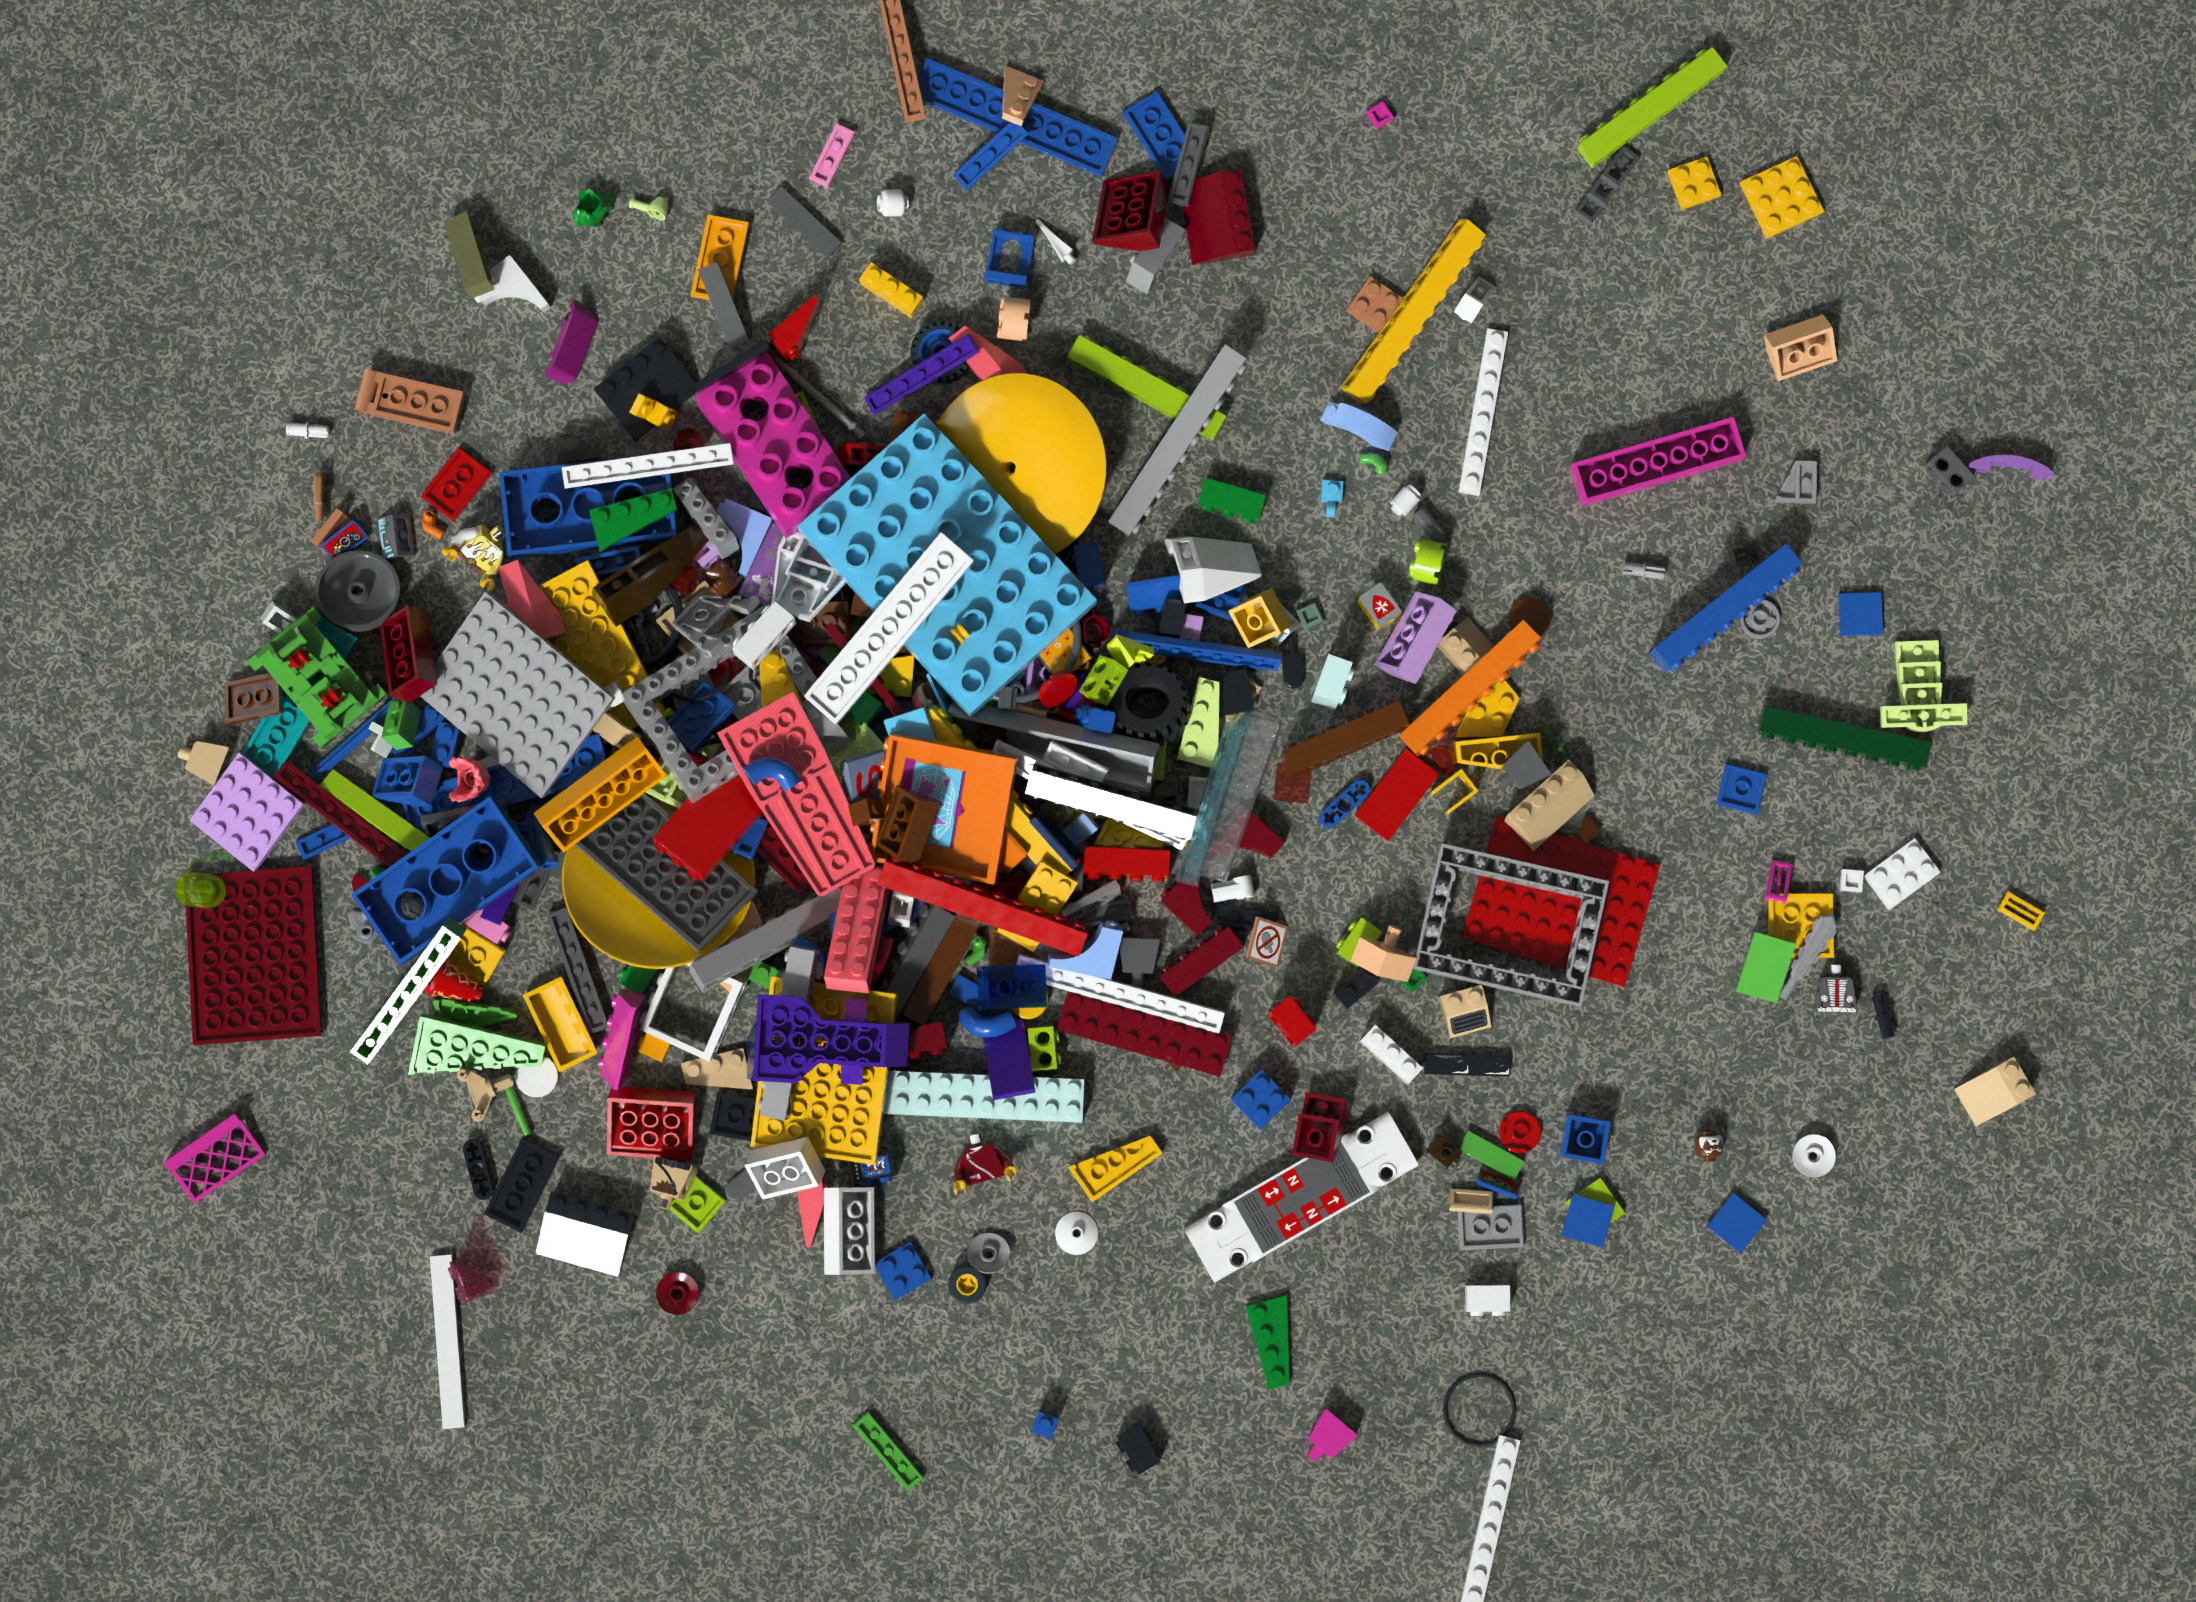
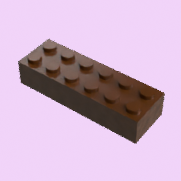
M1389 700L1381 704L1382 707L1375 711L1373 708L1362 712V716L1357 719L1350 717L1342 721L1343 724L1339 727L1329 726L1323 729V733L1318 736L1314 733L1303 738L1304 741L1296 745V742L1284 746L1281 759L1290 779H1295L1404 731L1408 727L1409 722L1399 700L1396 702Z

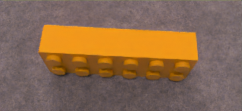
M637 736L534 812V815L564 853L667 777V775Z

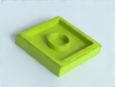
M696 1175L685 1199L682 1201L673 1198L670 1210L699 1234L726 1200Z
M1598 1178L1575 1194L1615 1206L1610 1223L1625 1214L1601 1178ZM1571 1198L1568 1199L1567 1201H1565V1203H1566V1205L1568 1206V1208H1569V1204H1570Z

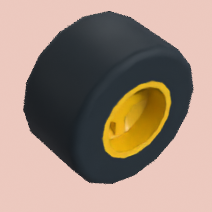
M964 1265L952 1272L948 1281V1288L951 1296L956 1301L963 1304H971L983 1297L987 1288V1281L984 1273L971 1265Z

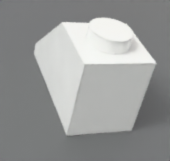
M1478 276L1454 312L1463 320L1472 323L1496 287Z
M272 601L260 618L262 623L279 633L297 617Z

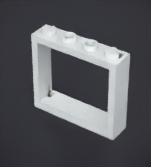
M675 967L666 968L665 972L661 973L658 977L656 984L659 986L656 993L653 992L649 998L648 1004H650L648 1012H644L640 1019L642 1024L640 1030L702 1059L711 1061L715 1058L747 982L735 976L723 981L732 985V988L705 1050H702L650 1026L675 970Z

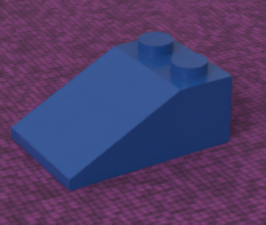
M426 756L383 758L371 796L378 800L414 806H429L435 797L443 766Z

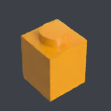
M648 1033L645 1036L642 1035L637 1044L640 1047L638 1052L663 1063L672 1045Z

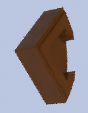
M1589 815L1581 821L1580 839L1585 845L1599 834L1601 830Z

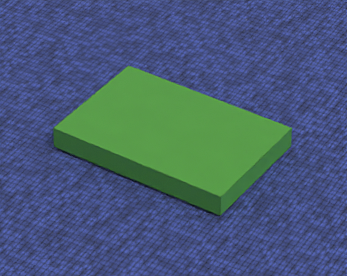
M1755 930L1735 989L1736 992L1777 1003L1796 942Z

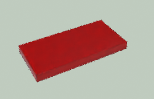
M1405 749L1354 816L1386 841H1389L1439 776V773Z

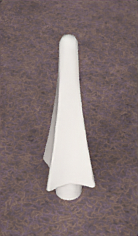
M1037 219L1036 224L1046 235L1061 261L1066 260L1070 265L1076 261L1072 255L1073 249Z

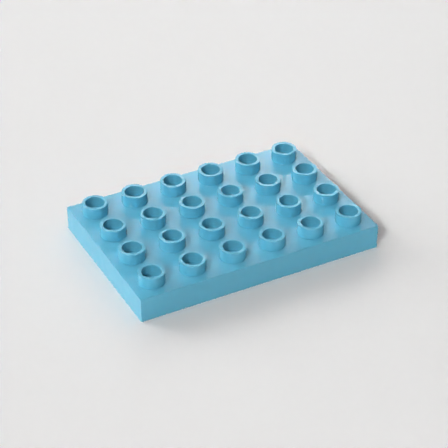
M925 414L918 418L797 526L805 539L873 612L881 605L941 532L975 560L904 644L909 652L970 718L1097 604V599ZM957 623L970 635L969 639L966 638L964 640V644H961L950 632L951 628H956Z

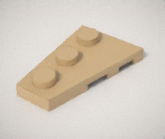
M744 1048L716 1054L715 1058L711 1061L700 1058L681 1063L686 1084L754 1090L751 1079H747V1060Z

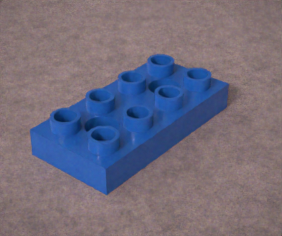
M616 459L499 472L508 556L511 559L599 549L589 510L618 503L620 495L628 489H636L642 495L672 489V473L565 488L562 467ZM544 499H552L560 505L559 516L551 523H542L534 516L536 505ZM676 511L607 548L669 540L678 534Z
M489 796L351 895L399 965H402L426 949L448 917L460 925L541 869L543 864L496 796ZM478 842L488 844L494 853L493 863L486 870L475 867L471 862V849ZM408 891L420 894L424 900V911L417 919L416 917L406 916L401 907L402 898Z

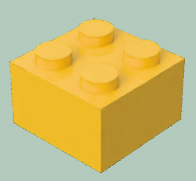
M1272 588L1238 603L1228 611L1248 648L1281 634L1292 625Z

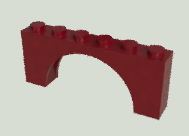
M1248 808L1244 812L1240 810L1232 818L1235 822L1230 827L1226 825L1218 833L1220 838L1216 842L1211 841L1203 849L1206 853L1201 858L1197 856L1189 864L1192 868L1187 873L1182 872L1174 880L1177 884L1172 889L1168 887L1160 895L1163 898L1160 903L1196 937L1212 922L1204 911L1199 897L1200 878L1209 862L1219 854L1233 849L1256 851L1270 860L1285 844Z

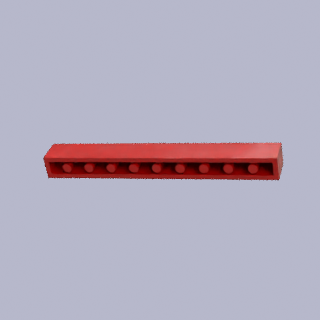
M886 856L877 885L1079 957L1088 935V927L1083 922L1067 920L1058 913H1047L1039 906L1031 907L1025 905V902L1022 900L1008 899L1000 892L993 891L992 893L986 891L984 887L977 884L969 885L958 877L950 878L944 876V873L939 870H927L919 863L911 864L897 860L893 856Z

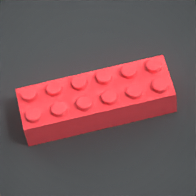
M874 867L842 886L824 974L827 989L861 993L870 992L890 891L888 888L877 885L882 869L880 867Z

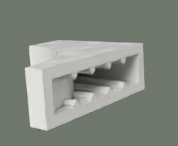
M510 255L491 269L495 277V281H493L495 290L474 298L477 303L482 301L486 306L501 298L516 297L532 302L543 312L550 309L549 304Z

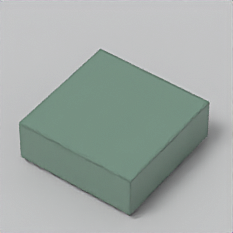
M1316 602L1296 610L1304 630L1324 622Z

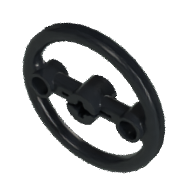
M669 584L664 591L672 602L676 619L684 608L677 591ZM642 610L636 614L639 616L636 622L632 621V618H635L634 615L625 621L624 624L631 628L634 639L633 646L643 666L648 667L665 659L677 646L682 634L673 627L672 634L667 643L658 652L652 653L653 649L651 644L647 642L644 629L648 623V616ZM645 644L647 651L645 654L640 655L638 648L640 645Z

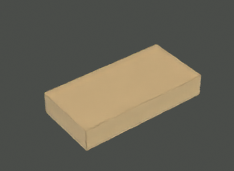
M1451 1188L1449 1211L1492 1214L1493 1191Z

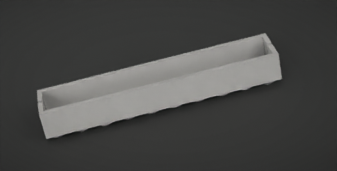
M953 700L947 712V719L952 724H956L962 731L961 735L973 744L976 730L981 723L1006 728L1008 745L1041 760L1050 742L1053 740L1109 768L1103 781L1105 783L1150 792L1156 779L1159 743L1090 730L1078 725L1010 710H1001L984 705L970 718L955 700Z

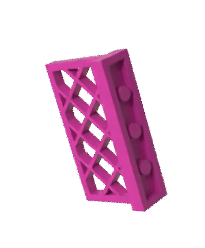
M235 1112L168 1158L164 1165L168 1170L170 1169L193 1203H196L263 1157L266 1153L244 1124L239 1113ZM238 1126L245 1133L243 1141L231 1139L232 1131ZM229 1133L228 1138H222ZM218 1140L226 1141V1153L214 1152L215 1142ZM230 1142L243 1144L241 1156L228 1154ZM245 1145L254 1146L259 1154L253 1158L244 1157ZM209 1146H211V1150H210V1151L205 1150L206 1148H208ZM199 1153L210 1154L208 1166L195 1164ZM212 1155L225 1156L223 1168L211 1166ZM228 1157L240 1159L239 1167L236 1170L226 1169ZM193 1158V1163L187 1162ZM243 1160H248L246 1163L242 1165ZM182 1165L192 1166L190 1178L182 1177L176 1169ZM195 1167L207 1169L205 1180L193 1179ZM210 1169L222 1171L220 1181H208ZM225 1172H229V1173H230L229 1175H227L226 1177H224ZM192 1182L204 1184L203 1192L197 1197L191 1191ZM207 1184L213 1185L206 1190Z

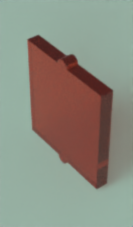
M1277 763L1273 800L1287 801L1289 804L1293 802L1308 804L1312 771L1291 780L1284 764Z

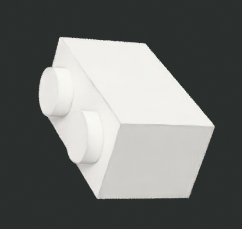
M1465 1285V1311L1471 1312V1316H1484V1312H1492V1316H1505V1311H1510V1285Z

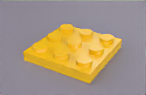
M1797 156L1740 182L1741 188L1766 239L1824 213Z
M1788 894L1786 904H1783L1782 901L1773 902V899H1769L1768 934L1796 942L1792 958H1798L1797 953L1800 947L1805 946L1804 940L1807 934L1812 932L1811 926L1815 919H1819L1820 916L1833 914V894ZM1834 937L1827 941L1828 946L1824 952L1818 954L1819 958H1834Z

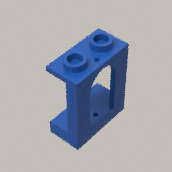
M999 227L998 230L993 229L984 281L1026 289L1035 241L1034 236L1026 231L1010 232V229ZM1009 240L1017 241L1022 247L1018 275L997 272L1002 245Z

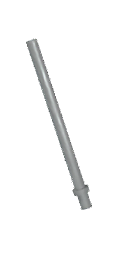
M774 352L769 354L776 366L848 428L847 431L853 432L860 439L865 437L867 433L858 426L859 423L853 422L777 354Z

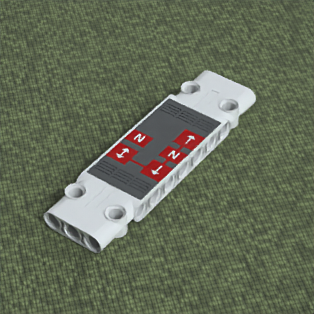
M1386 1112L1355 1131L1345 1134L1342 1137L1333 1163L1304 1158L1223 1204L1221 1208L1184 1228V1231L1213 1282L1216 1283L1250 1262H1255L1377 1192L1384 1185L1419 1165L1389 1112ZM1367 1130L1370 1133V1140L1368 1142L1360 1140V1131ZM1384 1167H1388L1392 1171V1176L1387 1180L1383 1179L1380 1174L1381 1169ZM1213 1215H1219L1222 1218L1221 1226L1216 1228L1211 1225L1210 1219ZM1236 1252L1241 1253L1244 1257L1243 1262L1239 1265H1235L1231 1260L1232 1255Z

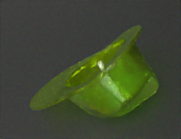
M186 873L177 880L175 885L177 899L182 904L192 907L214 908L224 900L226 894L223 881L211 874Z

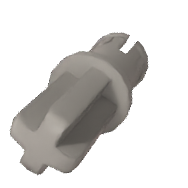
M1624 562L1623 575L1642 576L1641 579H1644V577L1664 579L1665 567L1647 565L1646 562L1644 564Z

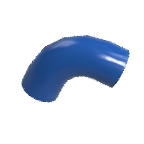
M761 757L743 767L745 774L753 785L766 778H773L785 792L802 781L798 772L787 761L778 757Z
M968 1006L958 1015L959 1023L967 1031L984 1038L997 1037L1016 1028L1012 1015L1006 1009L996 1015L986 1017L982 1016L975 1007Z

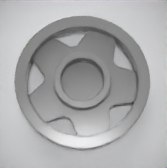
M1767 600L1761 602L1764 604L1761 608L1750 605L1749 616L1745 619L1743 617L1740 619L1741 628L1750 637L1756 639L1767 638L1779 626V612L1775 605ZM1772 610L1775 613L1776 619L1770 616ZM1747 628H1753L1754 633L1750 632ZM1766 628H1772L1770 632L1765 634Z

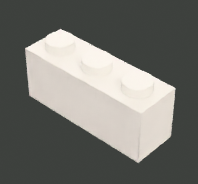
M777 602L767 605L761 613L762 616L757 621L751 622L744 636H739L733 643L734 655L752 670L759 665L796 624L794 616Z
M1376 1025L1360 1040L1369 1051L1406 1084H1409L1423 1069Z

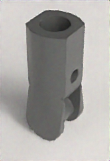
M1423 507L1416 512L1413 517L1426 531L1431 540L1442 542L1446 533L1436 523V520L1428 510Z

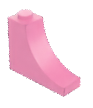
M483 910L464 922V924L498 945L501 942L505 943L511 935V932H509L511 927L504 921L499 926L482 919L480 916Z

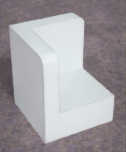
M372 721L368 729L377 733L378 737L371 750L387 758L392 746L381 738L383 727Z

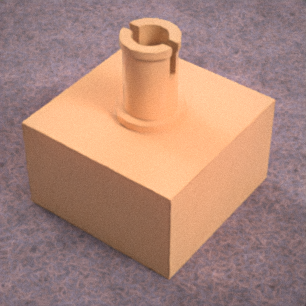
M1389 925L1383 942L1359 937L1351 961L1377 976L1408 982L1416 958L1396 947L1402 929Z

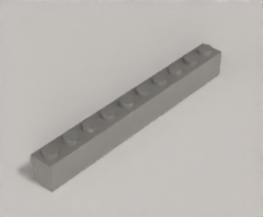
M1224 345L1109 519V523L1129 536L1132 533H1138L1143 525L1140 521L1144 515L1148 517L1154 508L1151 504L1155 498H1161L1166 490L1163 486L1167 480L1170 482L1173 480L1178 472L1175 468L1179 462L1183 464L1187 459L1189 453L1186 451L1190 445H1196L1201 437L1198 433L1202 427H1208L1213 419L1210 415L1214 409L1218 411L1224 402L1222 399L1226 391L1228 393L1231 392L1236 384L1233 380L1237 374L1242 375L1248 365L1245 363L1247 359Z

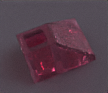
M460 1260L449 1262L451 1266L448 1268L452 1280H456L458 1287L455 1288L458 1299L463 1300V1303L472 1302L494 1293L486 1272Z

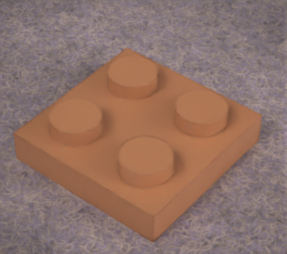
M1370 276L1346 312L1379 333L1403 298Z

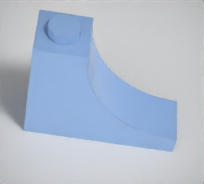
M726 498L724 504H719L716 512L736 535L741 544L742 563L739 575L745 578L773 519Z
M1107 920L1106 923L1100 922L1094 936L1082 947L1079 957L1070 953H1049L1047 958L1048 966L1111 980L1123 934L1122 927L1115 921Z

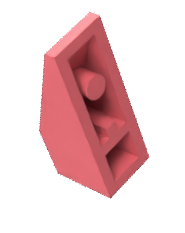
M823 1179L817 1187L797 1191L806 1247H812L824 1209V1188H828V1184H823Z

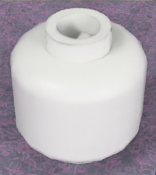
M901 189L883 190L881 195L877 196V209L885 217L902 216L905 209L909 207L908 196H904Z

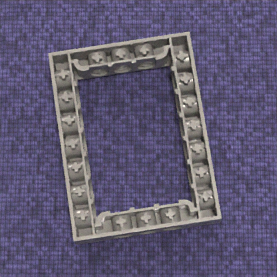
M766 605L714 636L721 638L724 645L713 658L696 647L621 693L624 704L692 804L739 775V772L727 750L697 767L655 706V703L658 701L661 703L666 696L676 690L680 691L681 687L692 680H698L700 675L710 669H716L717 665L726 659L735 657L732 649L734 641L739 636L743 637L748 631L747 628L751 622L757 621L762 616L761 613ZM785 635L771 651L779 649L795 688L799 692L803 704L801 707L811 723L823 713L809 702L804 695L818 679L789 637Z
M1441 843L1413 970L1581 1007L1609 881ZM1456 870L1581 898L1563 982L1554 978H1545L1532 973H1523L1514 969L1501 968L1492 964L1479 963L1470 959H1461L1448 954L1438 953L1444 924L1446 923V914L1451 900L1452 887L1456 878Z

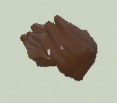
M731 555L723 560L719 556L713 568L706 572V581L708 585L712 586L710 587V592L714 595H722L723 598H729L744 578L743 576H738L739 570L735 569L736 560L731 559Z

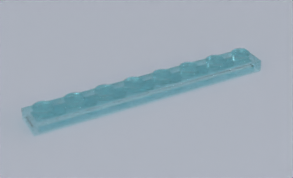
M1225 723L1198 807L1199 812L1191 840L1187 841L1175 878L1177 882L1193 886L1198 885L1247 732L1246 726Z

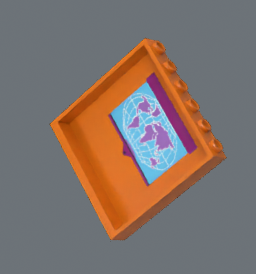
M896 732L891 733L885 739L884 750H887L886 758H883L881 762L883 777L879 779L877 786L885 815L896 785L929 796L938 802L939 806L919 864L923 865L927 870H939L947 876L995 884L998 881L1019 756ZM884 819L871 824L870 833H873V838L868 843V849L873 860L884 863L887 855L892 857V855L876 845Z

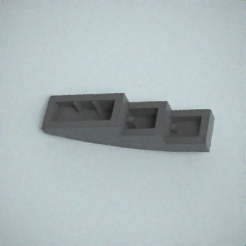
M1623 146L1575 210L1574 215L1591 226L1640 160V157Z

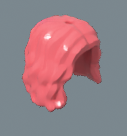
M452 757L449 765L457 769L458 783L457 788L449 793V797L452 802L472 801L488 788L490 783L489 771L481 761H475L473 757Z

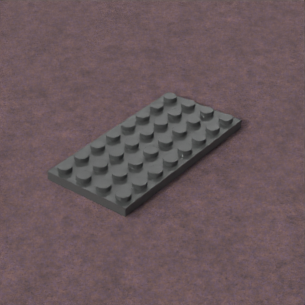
M644 793L577 842L575 846L693 949L700 953L758 894V891L724 861L702 882L699 879L697 881L692 879L687 874L688 870L683 866H676L671 861L672 857L666 852L665 854L660 853L654 847L653 837L671 816Z

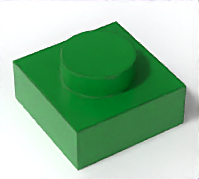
M1412 969L1408 982H1400L1412 993L1428 978L1422 971Z

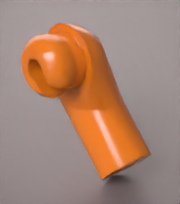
M432 510L424 511L422 514L424 531L441 540L446 531L436 526L435 513Z

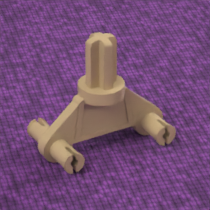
M465 1068L457 1072V1078L467 1083L476 1108L472 1112V1118L477 1122L484 1120L491 1100L496 1096V1092L514 1085L510 1074L491 1081L490 1078H482Z

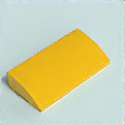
M562 976L523 995L559 1072L574 1067L598 1054Z

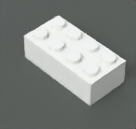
M874 1187L824 1188L825 1275L875 1274Z

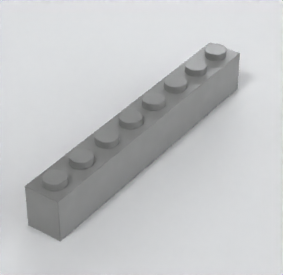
M840 888L824 896L809 897L797 908L794 906L790 907L782 916L778 918L774 916L768 919L765 925L751 928L746 935L732 938L728 942L729 944L723 947H715L707 956L695 958L691 962L689 972L702 993L794 944L797 937L805 938L829 925V914L833 912L837 914L841 896Z
M797 945L790 946V949H787L785 953L786 971L784 970L781 976L783 988L782 992L780 991L778 995L802 996L810 1005L820 950ZM776 1032V1035H772V1039H776V1043L784 1040V1037L780 1036L778 1032ZM798 1034L797 1037H794V1040L798 1042V1045H802L804 1038H802V1034ZM763 1081L762 1088L765 1090L758 1106L759 1110H761L760 1116L784 1121L790 1119L796 1083Z

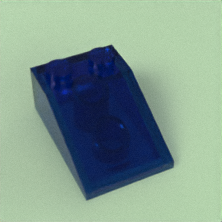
M1045 964L977 967L978 1010L1047 1007Z

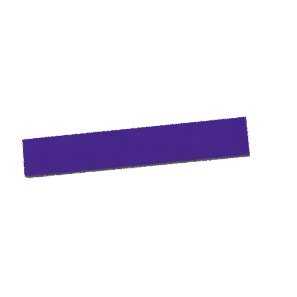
M967 334L863 398L873 415H877L980 353V350L971 334Z

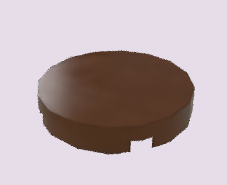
M1534 597L1523 598L1517 601L1511 608L1509 624L1513 630L1524 620L1541 637L1550 626L1551 613L1548 606L1541 600Z

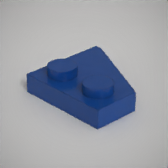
M1249 583L1208 600L1199 601L1196 603L1195 608L1233 621L1228 611L1243 601Z

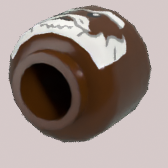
M1716 1130L1699 1131V1135L1695 1136V1154L1703 1158L1704 1162L1716 1161V1157L1723 1154L1722 1136L1717 1134Z

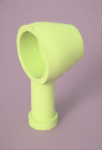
M656 197L650 204L638 201L636 198H631L629 203L630 208L645 211L651 217L659 220H665L668 214V201L661 197Z

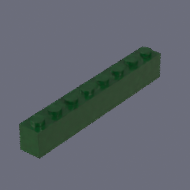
M1767 706L1761 709L1757 733L1762 734L1761 737L1764 739L1774 740V737H1777L1787 744L1800 742L1803 743L1805 748L1815 749L1818 746L1824 748V751L1836 754L1837 751L1845 752L1844 756L1857 758V755L1866 757L1865 760L1878 763V760L1886 761L1888 766L1899 767V764L1905 765L1907 770L1919 772L1920 769L1927 767L1931 742Z

